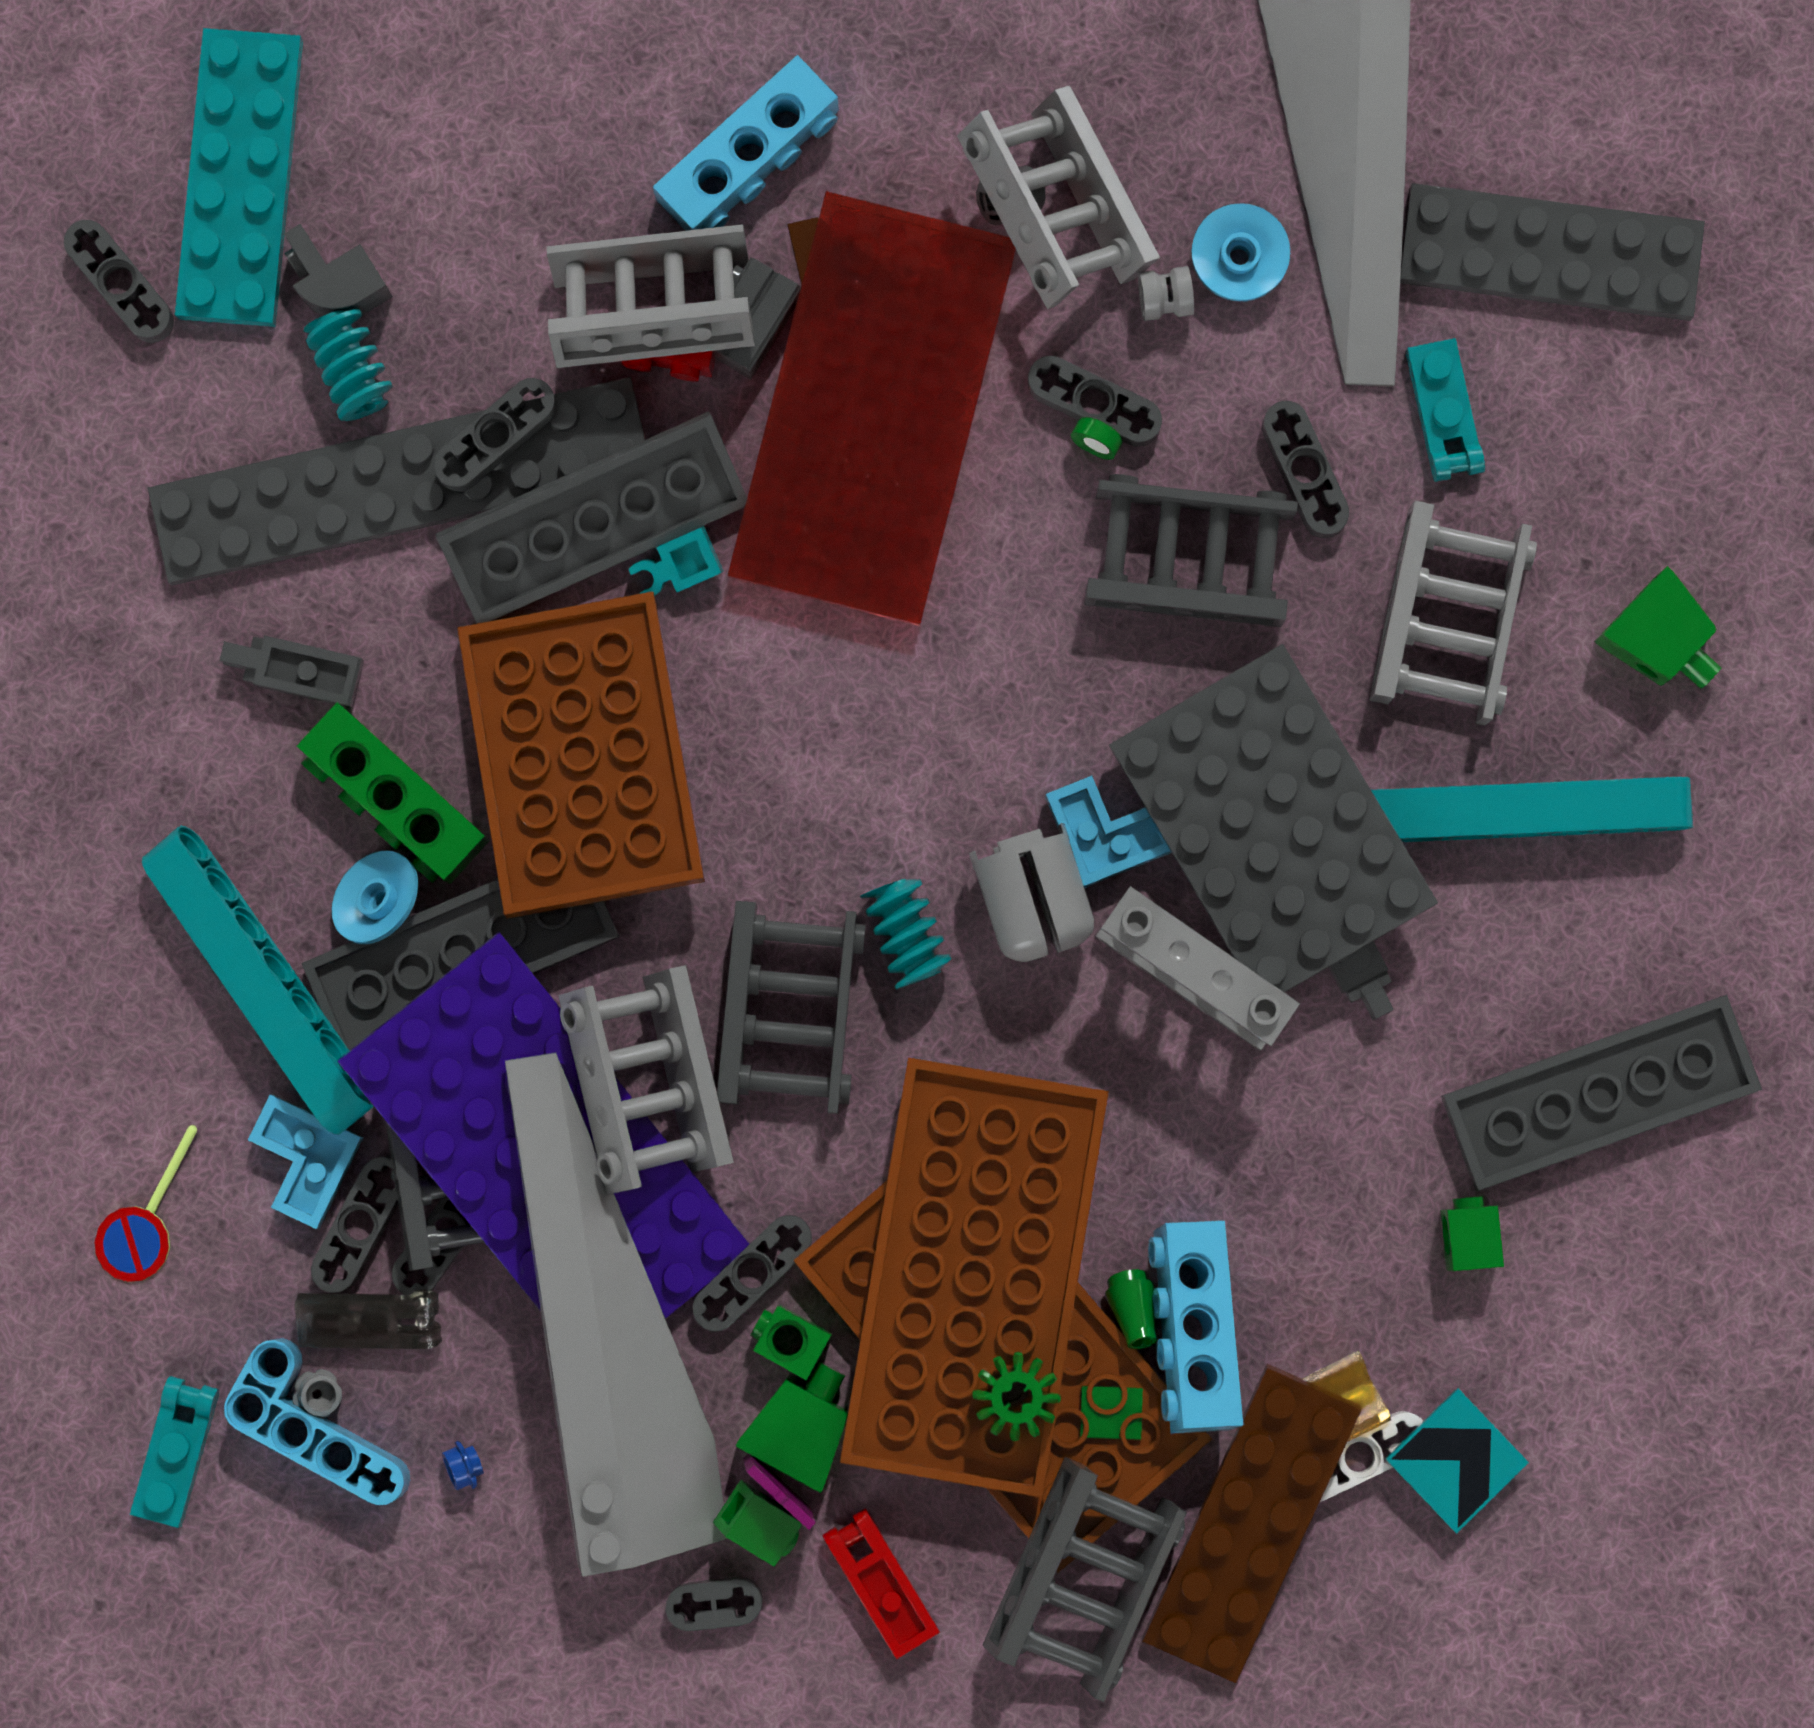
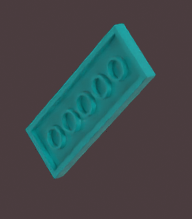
M203 28L175 316L179 320L276 327L303 50L301 35Z

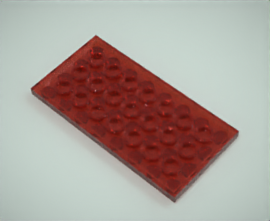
M828 191L825 192L731 559L728 578L921 626L1016 253V248L1010 237Z

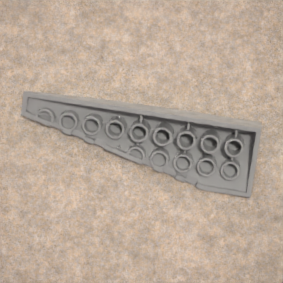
M1257 0L1260 14L1263 17L1270 58L1273 61L1279 98L1285 114L1288 128L1287 133L1304 208L1306 207L1313 248L1317 255L1323 292L1327 299L1332 321L1331 327L1344 384L1394 387L1405 189L1410 0Z
M549 1053L505 1060L576 1560L581 1575L584 1577L634 1568L728 1539L713 1523L724 1506L714 1436L614 1193L606 1195L604 1182L600 1179L597 1172L596 1163L598 1157L596 1149L557 1054Z

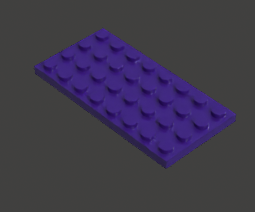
M498 932L337 1061L540 1310L505 1060L556 1053L593 1144L594 1141L568 1033L564 1029L560 1018L561 1008L501 933ZM616 1078L621 1101L632 1099ZM647 1116L626 1121L633 1151L667 1143V1140ZM683 1160L638 1171L642 1187L614 1193L665 1319L710 1283L749 1245Z

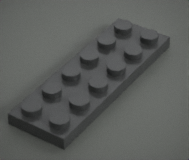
M1412 183L1409 189L1403 237L1400 283L1691 321L1695 312L1705 221Z
M706 412L440 531L435 535L471 613L478 624L497 619L750 505L713 418L709 412Z
M497 879L408 917L394 933L381 941L371 944L350 942L301 964L320 1009L347 1048L351 1050L498 932L501 933L533 974L618 939L620 936L605 901L506 919Z
M1724 995L1444 1094L1441 1098L1475 1191H1480L1762 1090L1728 996Z

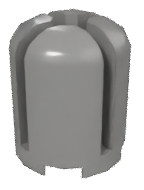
M1065 823L1059 824L1058 835L1044 838L1041 829H1037L997 842L998 847L993 848L995 854L979 860L976 851L969 853L999 948L1009 959L1019 962H1030L1049 955L1045 936L1020 861L1022 857H1026L1057 953L1079 946L1093 931L1094 917L1070 845Z

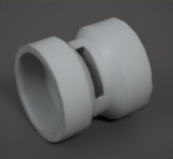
M1188 266L1173 268L1168 274L1159 275L1154 270L1138 273V290L1144 321L1159 320L1163 314L1174 313L1177 317L1194 315L1193 286Z

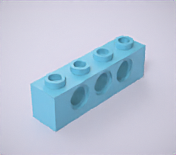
M798 55L795 56L653 186L655 199L685 231L725 226L730 218L727 213L737 203L742 201L744 204H747L755 199L766 186L763 180L776 168L780 171L786 170L801 155L802 150L799 147L812 135L816 138L822 137L835 125L838 120L835 114L839 111L838 96ZM783 111L793 112L799 117L797 123L789 128L778 127L773 123V119ZM746 144L758 145L763 150L761 156L753 161H744L736 154ZM709 177H720L727 182L726 187L717 194H708L701 189L702 183Z
M1225 1221L1165 1223L1153 1231L1154 1237H1151L1148 1243L1149 1263L1152 1268H1157L1158 1288L1153 1290L1154 1316L1156 1319H1161L1163 1338L1157 1342V1362L1159 1368L1165 1370L1167 1390H1163L1161 1395L1162 1416L1165 1421H1170L1171 1434L1229 1431L1243 1426ZM1181 1264L1189 1265L1196 1271L1198 1284L1195 1289L1188 1288L1181 1282L1179 1277ZM1186 1315H1192L1200 1321L1202 1336L1199 1340L1192 1339L1186 1334L1183 1327ZM1191 1365L1197 1366L1204 1371L1207 1377V1385L1204 1391L1194 1389L1189 1383L1188 1370Z

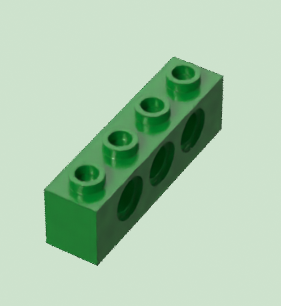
M338 702L296 746L307 756L301 764L322 783L328 777H331L344 790L337 797L359 817L365 810L375 817L380 824L374 831L394 849L397 850L402 843L417 856L411 862L412 865L432 883L440 876L445 882L451 884L490 841ZM352 752L364 753L366 758L364 770L353 777L345 776L342 770V763L345 757ZM389 785L400 786L403 792L401 803L392 810L381 809L379 805L380 792ZM426 818L437 819L440 826L437 838L427 844L419 843L415 837V829L418 823Z

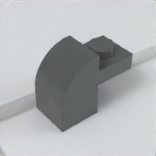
M301 224L284 233L292 249L284 253L300 279L309 274V276L292 286L303 302L314 312L324 316L339 310L360 309L363 315L393 297L361 244L326 265Z

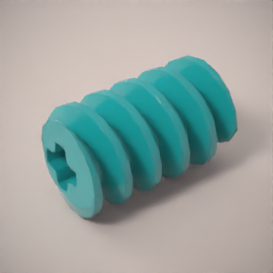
M360 309L339 310L328 313L309 322L303 329V332L309 333L306 339L308 347L311 350L317 351L314 356L317 367L325 369L321 378L325 385L332 387L329 397L333 403L340 405L336 412L340 421L361 419L382 410L389 403L388 400H383L382 396L393 387L391 381H375V377L385 370L383 363L368 364L367 362L369 358L378 352L375 345L361 346L359 343L370 334L368 327H352V324L363 316Z
M901 879L859 896L862 899L876 898V901L865 911L868 917H883L884 920L874 927L873 933L876 936L891 937L880 948L881 954L898 955V958L887 967L888 972L905 973V977L894 986L895 990L941 973V969L952 959L950 954H935L933 951L944 941L943 935L928 936L926 933L937 922L936 917H920L919 912L930 903L929 898L912 897V893L923 884L921 879Z

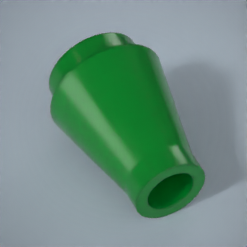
M1139 1269L1125 1270L1112 1275L1107 1280L1108 1289L1105 1292V1297L1125 1336L1127 1347L1129 1349H1143L1155 1344L1157 1337L1153 1306L1154 1283L1147 1279L1145 1271Z

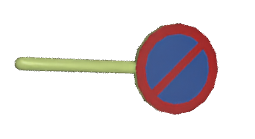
M190 1125L187 1128L146 1209L137 1206L120 1208L109 1214L98 1227L95 1238L96 1256L102 1268L114 1278L127 1282L142 1281L156 1274L166 1262L170 1250L169 1232L162 1219L154 1213L197 1133L195 1125Z

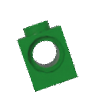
M1483 1196L1452 1199L1453 1209L1440 1210L1446 1270L1462 1271L1504 1267L1498 1206H1484Z
M779 1304L774 1313L764 1309L750 1336L758 1340L753 1350L754 1352L807 1380L832 1333ZM792 1325L800 1330L803 1336V1344L798 1352L785 1354L777 1349L774 1343V1335L779 1327Z
M1082 1386L1081 1412L1086 1416L1089 1423L1087 1438L1121 1439L1120 1428L1124 1420L1134 1413H1142L1143 1388L1126 1387L1128 1396L1124 1407L1117 1413L1104 1415L1096 1412L1090 1406L1087 1400L1088 1386ZM1094 1386L1092 1390L1093 1401L1102 1409H1113L1122 1399L1121 1387ZM1080 1418L1081 1437L1084 1431V1425L1082 1419ZM1136 1418L1127 1425L1125 1431L1126 1439L1141 1440L1142 1418Z
M743 1480L739 1481L713 1521L726 1538L775 1567L781 1556L784 1557L792 1551L799 1537L798 1530L802 1526V1523L781 1504Z

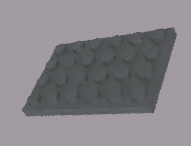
M1284 644L1279 645L1109 744L1112 753L1232 956L1284 993L1438 904L1428 884Z

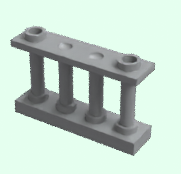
M1070 85L1055 89L1031 113L1034 118L1032 120L998 130L990 112L985 110L980 112L957 135L967 159L971 162L1031 277L1034 288L1041 296L1047 310L1056 307L1079 286L1076 279L1078 277L1111 266L1121 285L1136 279L1139 272H1144L1160 258ZM1043 137L1056 162L1021 173L1008 148ZM1066 180L1079 205L1043 216L1031 191ZM1088 223L1101 249L1066 260L1053 234Z
M743 224L547 246V257L554 287H566V317L548 319V335L556 368L755 346L748 297L735 298L733 268L736 265L745 267L749 261ZM713 270L715 301L685 304L684 273ZM664 276L665 306L636 309L635 279ZM615 281L616 312L586 315V284Z
M1414 501L1407 513L1369 701L1388 705L1394 699L1395 693L1403 694L1404 690L1478 705L1475 724L1485 726L1493 720L1494 714L1501 715L1505 705L1507 686L1500 685L1523 570H1531L1536 554L1537 542L1530 540L1532 525L1522 524L1515 531L1513 542L1439 526V521L1432 519L1434 504ZM1435 545L1509 561L1503 590L1429 574V569L1422 567L1425 549L1433 550ZM1426 593L1499 609L1493 638L1419 622V617L1412 615L1415 596L1423 598ZM1414 642H1420L1489 657L1483 686L1409 670V665L1402 664L1405 645L1413 646Z
M1131 886L1095 936L1259 1051L1262 1050L1265 1044L1272 1046L1300 1005L1299 1002Z
M686 965L644 976L643 981L646 990L642 992L597 1001L594 987L588 986L558 995L561 1004L560 1018L564 1029L568 1033L598 1157L596 1163L597 1172L600 1179L604 1182L606 1195L642 1187L638 1171L687 1159L691 1172L734 1163ZM651 1011L657 1040L609 1051L602 1021ZM659 1060L663 1061L669 1090L621 1101L614 1071ZM674 1109L681 1139L633 1151L626 1121Z

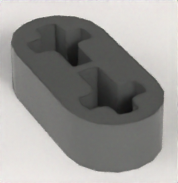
M745 1577L687 1582L678 1585L671 1592L666 1601L665 1611L672 1625L682 1631L742 1626L751 1623L758 1616L762 1608L763 1596L758 1585ZM743 1587L744 1595L753 1596L754 1604L747 1605L744 1615H737L735 1607H718L717 1600L728 1599L733 1596L734 1588ZM684 1593H692L693 1600L697 1602L711 1600V1608L698 1610L695 1613V1620L692 1621L686 1620L684 1612H676L675 1604L682 1602Z

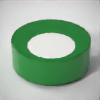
M1090 417L1080 418L1070 435L1072 441L1078 447L1105 460L1114 459L1122 445L1121 436L1115 429L1100 420Z

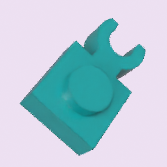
M704 526L656 547L662 559L661 561L656 562L645 559L633 564L629 568L631 575L641 570H647L653 575L654 583L652 587L643 590L639 594L653 591L654 596L663 590L666 581H672L677 593L724 572Z

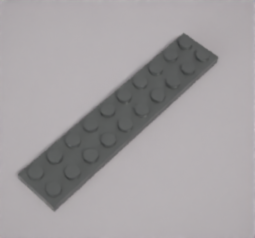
M631 377L554 394L557 409L552 420L477 484L465 491H452L443 486L434 472L433 462L439 449L484 411L148 487L168 583L171 586L465 519L490 510L644 441V431ZM543 397L524 401L525 407L516 415H514L511 407H508L503 412L512 418L518 431H520L525 425L521 423L519 417L529 409H533L536 413L541 412L544 409L541 402ZM501 422L489 423L482 431V442L491 448L503 446L509 438V428ZM473 439L466 443L472 451L466 458L461 461L457 460L454 456L448 459L447 463L450 470L445 474L447 477L454 473L461 478L466 476L468 471L465 464L475 454L480 463L487 459V457L479 452Z

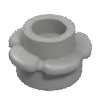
M319 1369L316 1373L307 1371L296 1380L294 1385L296 1393L293 1394L292 1401L294 1405L304 1409L311 1415L324 1419L339 1406L342 1399V1389L337 1384L335 1375L330 1371ZM316 1389L321 1391V1396L318 1399H314L312 1396L313 1391Z

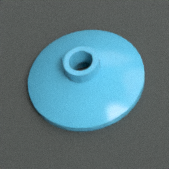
M1230 204L1213 211L1199 225L1192 243V263L1200 281L1215 295L1231 301H1251L1270 293L1281 282L1289 266L1290 243L1282 224L1267 210L1251 204ZM1242 249L1247 253L1248 261L1242 265L1235 264L1230 258V253L1233 250Z
M378 851L356 862L341 879L333 897L332 919L337 931L344 938L356 944L375 943L394 933L407 919L416 901L418 876L412 863L406 857L394 851Z

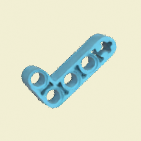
M284 1338L268 1340L257 1345L226 1398L224 1413L228 1423L236 1430L369 1503L387 1505L402 1497L408 1490L411 1480L410 1471L401 1459L327 1418L323 1419L319 1416L311 1415L304 1409L294 1405L292 1399L287 1397L303 1364L302 1353L298 1346ZM272 1348L283 1351L288 1360L287 1369L281 1376L272 1375L265 1366L266 1354ZM247 1393L255 1394L263 1404L262 1414L257 1421L248 1420L241 1412L240 1403ZM290 1418L300 1419L307 1427L308 1435L302 1445L292 1444L285 1436V1424ZM334 1442L344 1443L352 1452V1461L347 1469H338L329 1460L328 1452ZM366 1455L371 1458V1461L365 1465V1468L374 1473H380L387 1468L392 1471L390 1480L396 1484L395 1488L390 1487L380 1492L377 1489L379 1480L367 1472L360 1475L358 1480L353 1478L364 1465Z

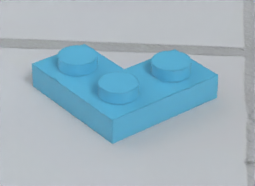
M1092 776L1045 795L1057 828L1059 824L1065 823L1084 888L1172 853L1146 808L1111 821Z
M270 1094L248 1141L293 1161L271 1208L312 1228L320 1229L363 1137L348 1130H345L340 1135L333 1134L318 1122L313 1113Z

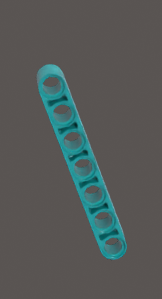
M1690 777L1371 790L1402 843L1517 838V834L1518 838L1660 832L1666 831V829L1667 831H1679L1693 828Z
M182 825L177 827L142 857V865L146 874L315 1118L326 1130L340 1135L374 1107L337 1061L349 1049L205 842L192 829Z

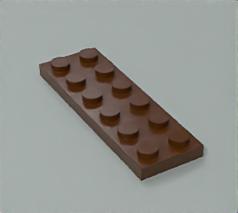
M1268 1363L1266 1364L1243 1414V1426L1238 1427L1146 1627L1142 1642L1233 1683H1237L1362 1411L1360 1404Z

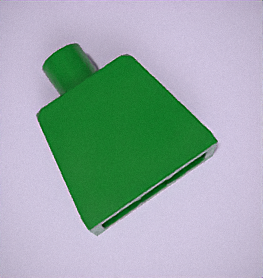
M1668 566L1649 582L1594 641L1601 648L1660 686L1670 681L1681 671L1699 689H1702L1722 668L1701 649L1717 631L1716 626Z
M819 1361L805 1387L786 1378L742 1434L736 1447L821 1493L848 1417V1410L832 1402L845 1375Z

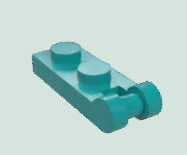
M1456 338L1408 347L1405 353L1433 480L1435 482L1451 479V474L1467 471L1468 475L1484 473V455L1477 437ZM1460 440L1462 452L1447 455L1444 443Z
M169 1376L162 1392L161 1406L129 1515L180 1528L184 1521L220 1392L219 1389L206 1385L202 1389L186 1386L184 1379ZM180 1405L195 1409L193 1423L176 1419Z

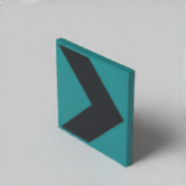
M1459 1388L1454 1390L1385 1458L1456 1534L1529 1463Z

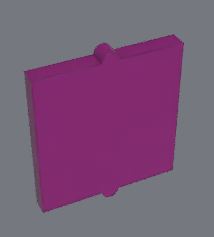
M747 1453L743 1458L747 1473L772 1495L779 1504L810 1530L816 1523L811 1508L766 1465Z

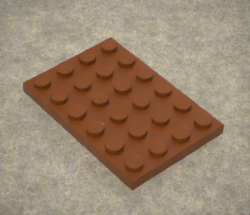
M654 592L457 627L503 912L506 919L705 882Z

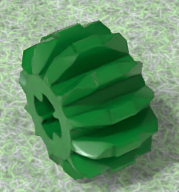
M1014 1352L1013 1370L1008 1371L1001 1356H996L993 1358V1362L1000 1372L997 1378L983 1369L978 1373V1377L983 1382L992 1385L991 1391L976 1389L972 1393L973 1399L991 1400L992 1403L977 1411L978 1419L984 1420L996 1413L998 1417L990 1429V1432L995 1436L1002 1431L1005 1423L1009 1422L1011 1423L1010 1439L1012 1441H1019V1424L1026 1422L1029 1433L1032 1437H1037L1040 1435V1431L1033 1420L1036 1415L1048 1423H1053L1055 1420V1416L1050 1411L1042 1408V1403L1056 1404L1061 1401V1396L1058 1393L1042 1392V1388L1052 1385L1057 1380L1055 1374L1048 1373L1036 1380L1035 1375L1043 1364V1361L1038 1357L1031 1362L1026 1372L1022 1370L1023 1354L1021 1352ZM1013 1382L1024 1383L1023 1391L1026 1392L1029 1389L1031 1391L1030 1401L1022 1402L1020 1410L1017 1411L1008 1409L1010 1407L1009 1401L1004 1404L1002 1402V1393L1011 1391Z

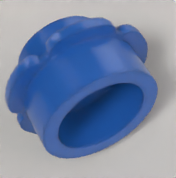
M456 1441L454 1442V1448L442 1452L445 1468L456 1490L469 1485L472 1489H475L477 1487L476 1477L484 1474L479 1456L473 1446L464 1449L462 1443Z

